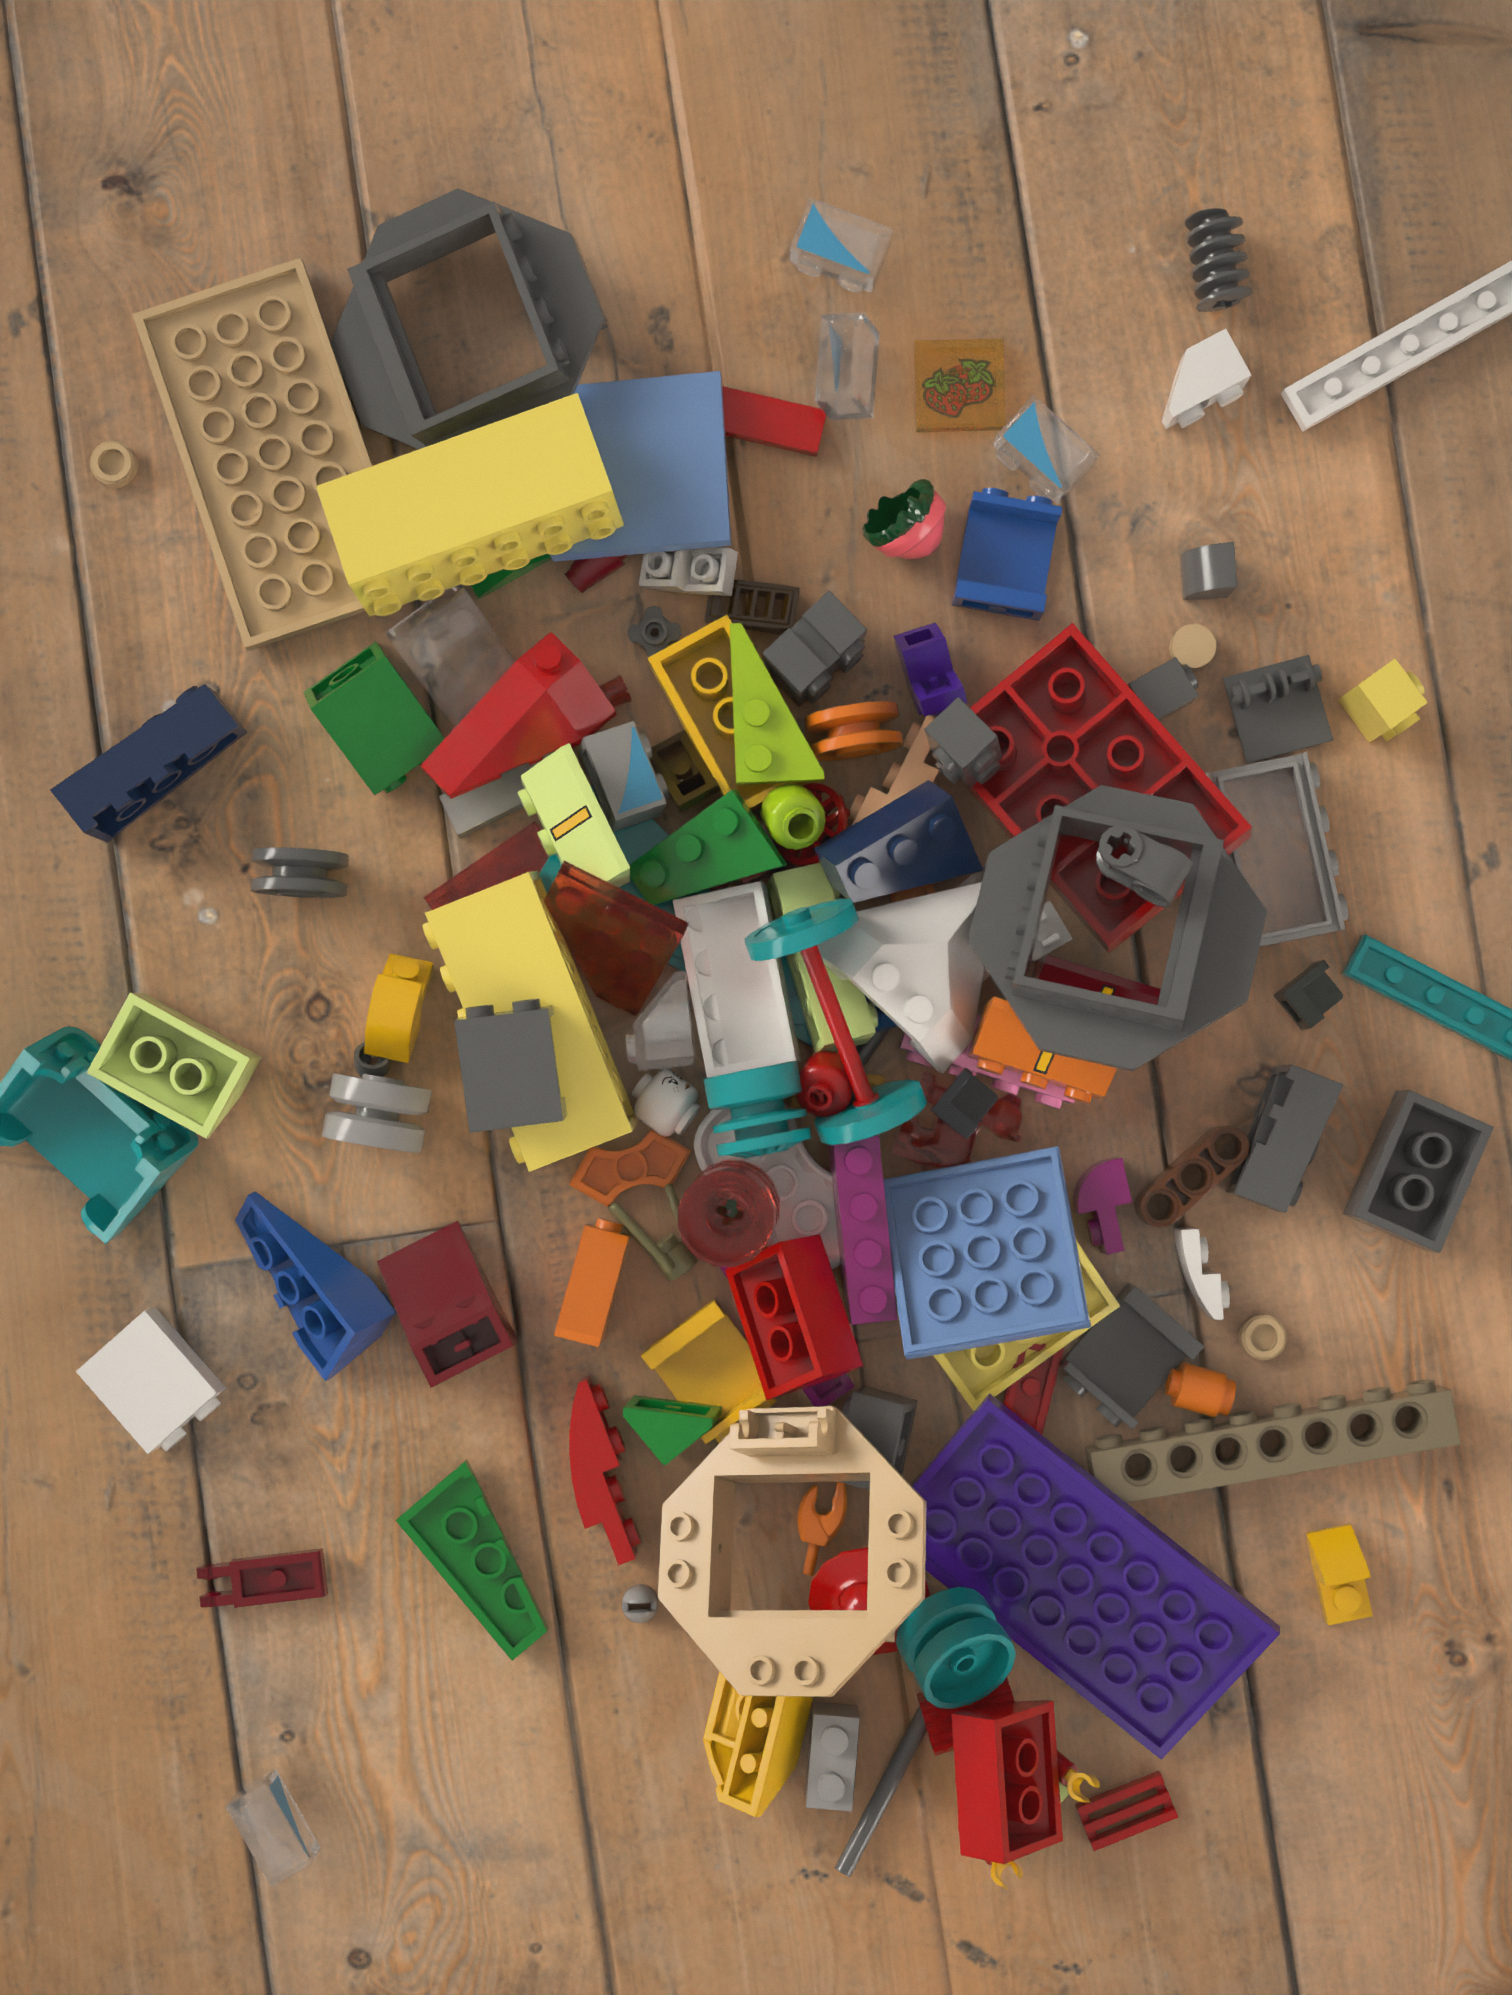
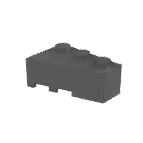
M1294 1065L1273 1066L1247 1135L1250 1147L1248 1156L1234 1170L1226 1192L1278 1212L1286 1213L1289 1206L1294 1207L1303 1188L1301 1178L1307 1165L1312 1162L1316 1154L1320 1136L1344 1084Z

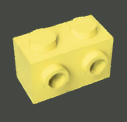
M1396 659L1390 661L1338 699L1340 705L1369 743L1381 735L1387 742L1421 719L1416 711L1428 703L1423 696L1425 690L1420 680L1412 672H1405Z

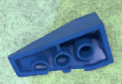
M256 1191L248 1194L235 1221L258 1267L262 1270L270 1271L278 1291L273 1296L279 1308L287 1305L299 1328L292 1332L298 1346L322 1378L327 1381L382 1336L396 1311L391 1306L388 1297L377 1288L370 1277Z

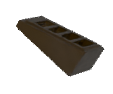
M734 579L728 614L719 613L722 596L709 595L704 622L712 623L728 615L732 623H741L744 629L782 635L788 628L794 626L800 588ZM740 593L749 594L745 616L737 615ZM758 596L766 597L763 618L754 617ZM775 599L784 600L780 620L772 619Z

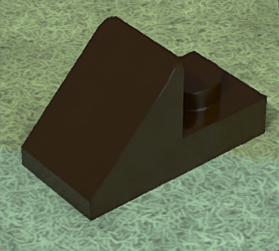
M685 730L651 748L652 758L649 760L656 772L663 776L668 792L679 813L721 790Z

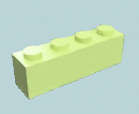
M821 863L773 873L767 883L769 901L775 920L798 908L839 899V892L830 885ZM800 951L786 955L814 1052L824 1050L837 1051ZM825 965L855 1046L867 1043L876 1033L875 1028L878 1027V1016L872 1001L867 1002L865 994L849 979L841 980Z

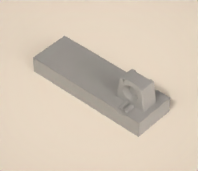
M553 752L542 756L543 759H545L546 757H548V756H549L550 754H552ZM527 762L506 771L500 779L453 799H450L445 793L440 795L439 798L460 839L524 808L517 793L524 789L521 775L539 762L533 765H529Z

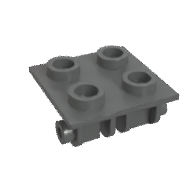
M1309 655L1223 678L1246 764L1333 741L1317 684L1322 681L1321 669L1318 664L1312 665Z

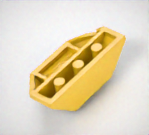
M719 1672L703 1737L710 1769L718 1786L715 1788L718 1801L751 1816L761 1817L797 1766L813 1697L742 1696L738 1694L722 1673Z

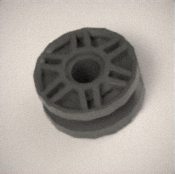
M284 847L257 848L252 850V862L272 868V876H261L251 879L250 891L254 893L299 898H338L347 896L348 885L346 883L327 878L328 871L348 867L349 855L346 853Z

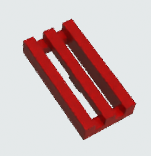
M1160 1771L1089 1798V1803L1079 1802L1075 1804L1093 1851L1179 1818ZM1156 1787L1158 1793L1090 1819L1089 1813L1151 1788ZM1163 1804L1161 1809L1096 1834V1830Z

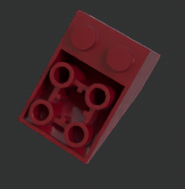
M459 1221L377 1261L410 1347L431 1388L513 1347L518 1342Z

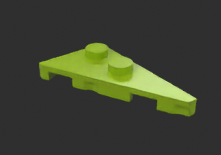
M730 623L736 785L824 782L822 767L741 623Z

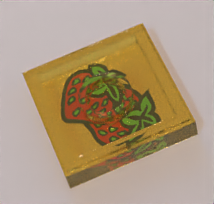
M1003 339L914 341L916 432L996 431L1005 429Z

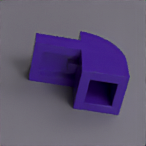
M936 622L893 636L904 677L919 716H938L958 697L965 704L968 703L964 687L953 670L946 639Z

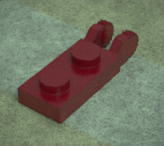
M323 1548L232 1559L230 1562L207 1564L196 1568L197 1579L211 1580L218 1577L231 1576L232 1590L211 1591L200 1596V1607L202 1608L234 1605V1608L320 1598L328 1594Z

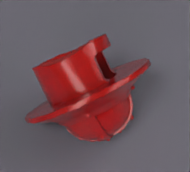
M868 1547L843 1551L823 1563L811 1581L808 1600L810 1610H867ZM925 1580V1599H926V1598L930 1597L931 1595H930V1592H929V1588H928V1585H927V1581ZM900 1626L895 1630V1641ZM884 1642L872 1655L898 1651L896 1642Z

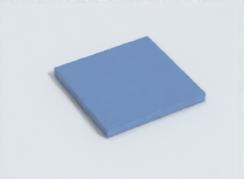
M713 371L577 385L574 394L578 393L624 526L617 528L612 535L604 539L593 540L589 538L573 544L571 549L562 554L551 555L553 562L732 546L721 372Z
M1059 1146L883 1179L893 1280L904 1356L907 1360L1091 1327Z

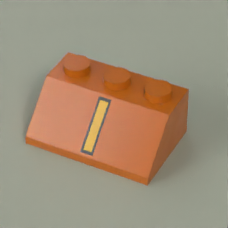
M995 996L983 1007L968 1057L978 1060L976 1067L981 1070L1002 1075L1004 1069L1022 1074L1020 1082L1026 1085L1046 1090L1049 1083L1065 1088L1063 1096L1086 1104H1090L1092 1098L1100 1099L1105 1097L1117 1070L1115 1067L1039 1051L1007 1000Z

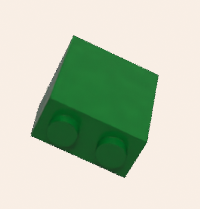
M376 641L303 692L311 711L374 795L382 790L385 793H389L402 785L407 779L405 774L417 765H421L445 739Z

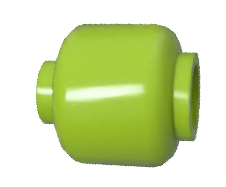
M791 783L780 785L770 791L762 803L760 812L762 823L774 841L784 848L795 850L806 848L816 842L824 831L826 822L824 808L812 792L802 785Z

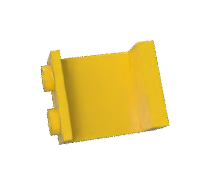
M715 1298L645 1349L641 1354L649 1368L656 1370L678 1401L722 1406L721 1417L709 1431L700 1437L705 1444L714 1438L720 1443L730 1433V1425L737 1423L739 1420V1410L770 1408L777 1401L776 1398L766 1401L749 1344Z

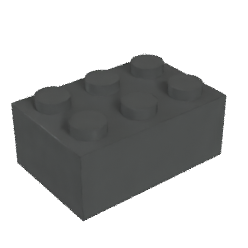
M1411 1090L1395 1091L1343 1214L1425 1251L1440 1253L1494 1127Z

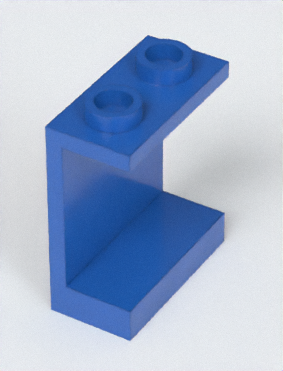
M984 488L982 492L974 491L968 511L952 606L1039 621L1045 610L1047 598L1045 588L1056 526L1061 517L1062 507L1052 505L1053 501L1042 496H1027L1026 500L1010 498L1007 491L997 488Z

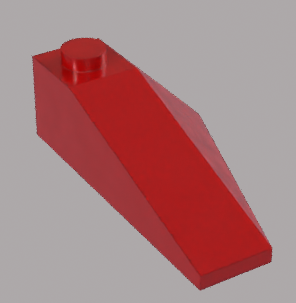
M550 632L512 664L421 764V768L450 799H453L500 779L504 772L527 762L529 765L543 760L542 756L556 751L570 743L572 748L580 745L583 737L596 733L615 717L617 713L583 663Z

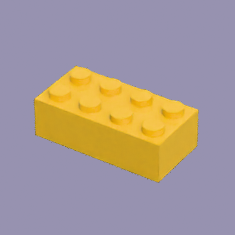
M725 615L648 657L651 671L681 725L721 789L719 791L721 797L731 790H737L752 813H755L762 808V803L770 791L788 783L736 785L730 623L732 622L728 615ZM799 782L791 784L806 785L809 782Z

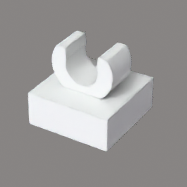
M1050 900L1044 905L1031 959L1032 963L1073 939Z

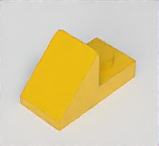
M1344 1524L1306 1532L1324 1622L1329 1626L1372 1617L1373 1614L1365 1579L1371 1578L1352 1525Z

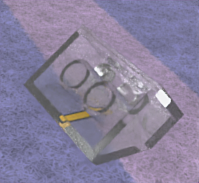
M678 971L671 976L633 1023L634 1034L626 1035L628 1062L633 1063V1065L637 1064L638 1071L643 1073L698 1068L688 977L685 971Z

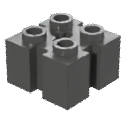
M829 590L803 614L802 618L792 628H788L763 652V663L773 681L798 707L807 699L811 704H814L831 688L830 681L833 679L831 675L836 670L841 669L845 674L864 656L862 651L866 648L864 638L866 637L867 629Z

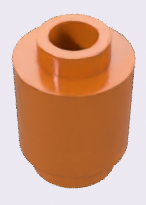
M1182 1362L1178 1370L1173 1368L1170 1370L1165 1386V1395L1171 1396L1172 1406L1214 1418L1217 1414L1223 1416L1229 1414L1236 1392V1381L1227 1379L1225 1373Z

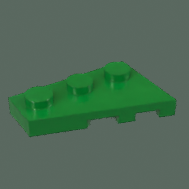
M731 790L629 866L631 879L649 906L783 867L787 863L739 792Z

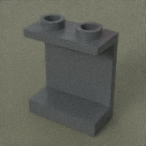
M540 998L512 1002L513 1010L494 1013L493 1004L465 1008L466 1016L454 1020L469 1133L564 1121L567 1117L565 1097L561 1098L551 1027L550 1017L554 1015L553 1005L541 1007Z
M1128 1283L1115 1298L1120 1307L1089 1328L1061 1360L1060 1367L1067 1372L1062 1380L1081 1397L1089 1391L1102 1402L1096 1410L1116 1428L1123 1421L1130 1428L1134 1429L1139 1423L1134 1417L1167 1380L1170 1370L1172 1368L1176 1369L1186 1357L1193 1360L1203 1349L1204 1345L1135 1285Z

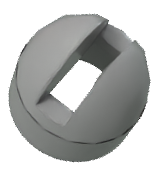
M637 1584L631 1586L625 1592L622 1599V1611L630 1621L645 1623L651 1620L657 1612L658 1597L651 1587ZM651 1602V1609H628V1603L641 1604Z

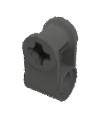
M1115 825L1107 829L1101 836L1096 854V863L1102 874L1135 891V893L1148 902L1161 907L1170 906L1193 866L1191 860L1180 851L1168 845L1160 844L1126 825ZM1119 846L1125 847L1127 853L1121 855L1119 859L1111 856L1112 851H1116Z

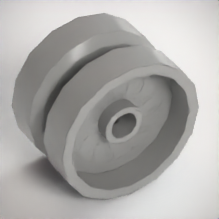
M333 1073L329 1096L335 1102L355 1105L356 1111L351 1113L333 1110L326 1113L322 1137L384 1149L422 1153L425 1130L418 1124L399 1121V1113L416 1116L429 1113L433 1090L404 1085L405 1081L381 1076L363 1074L361 1078Z

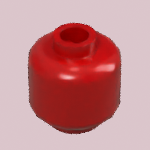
M830 1050L814 1053L806 1059L799 1072L802 1091L795 1095L800 1106L806 1109V1112L816 1117H827L840 1113L848 1107L854 1092L839 1053Z

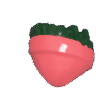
M926 479L917 480L906 491L893 498L882 496L879 499L878 509H870L867 512L868 522L863 525V536L886 557H900L908 560L924 558L931 555L941 543L946 503L934 491V486L930 481Z

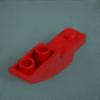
M589 1375L579 1381L572 1406L569 1429L571 1478L584 1528L586 1529L599 1523L603 1524L619 1566L636 1559L638 1552L636 1545L641 1544L642 1540L633 1517L629 1519L624 1517L619 1503L626 1499L617 1475L609 1477L607 1472L620 1466L622 1461L620 1453L625 1452L626 1447L617 1425L610 1428L605 1417L604 1410L610 1409L601 1383L593 1385Z

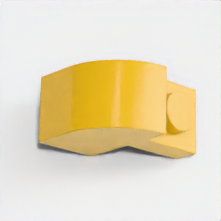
M393 953L389 954L383 973L377 975L365 1028L364 1054L409 1063L420 1032L421 1006L433 975V962Z

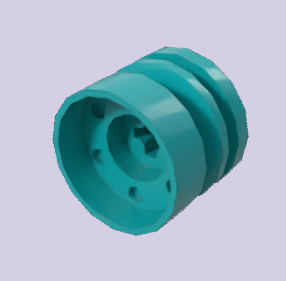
M797 1061L703 1079L709 1109L730 1110L731 1119L712 1127L714 1134L734 1130L736 1141L716 1145L718 1156L727 1155L750 1158L786 1151L803 1140L812 1139L810 1127L789 1131L787 1122L788 1119L807 1116L806 1109L785 1108L783 1099L802 1091Z

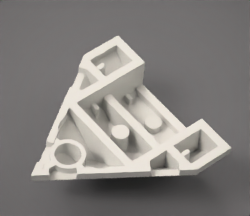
M982 882L856 911L859 918L856 924L843 933L817 945L824 964L841 980L849 979L911 1038L908 1043L941 1074L946 1071L972 1042L984 965L975 951H973L971 945L968 944V937Z

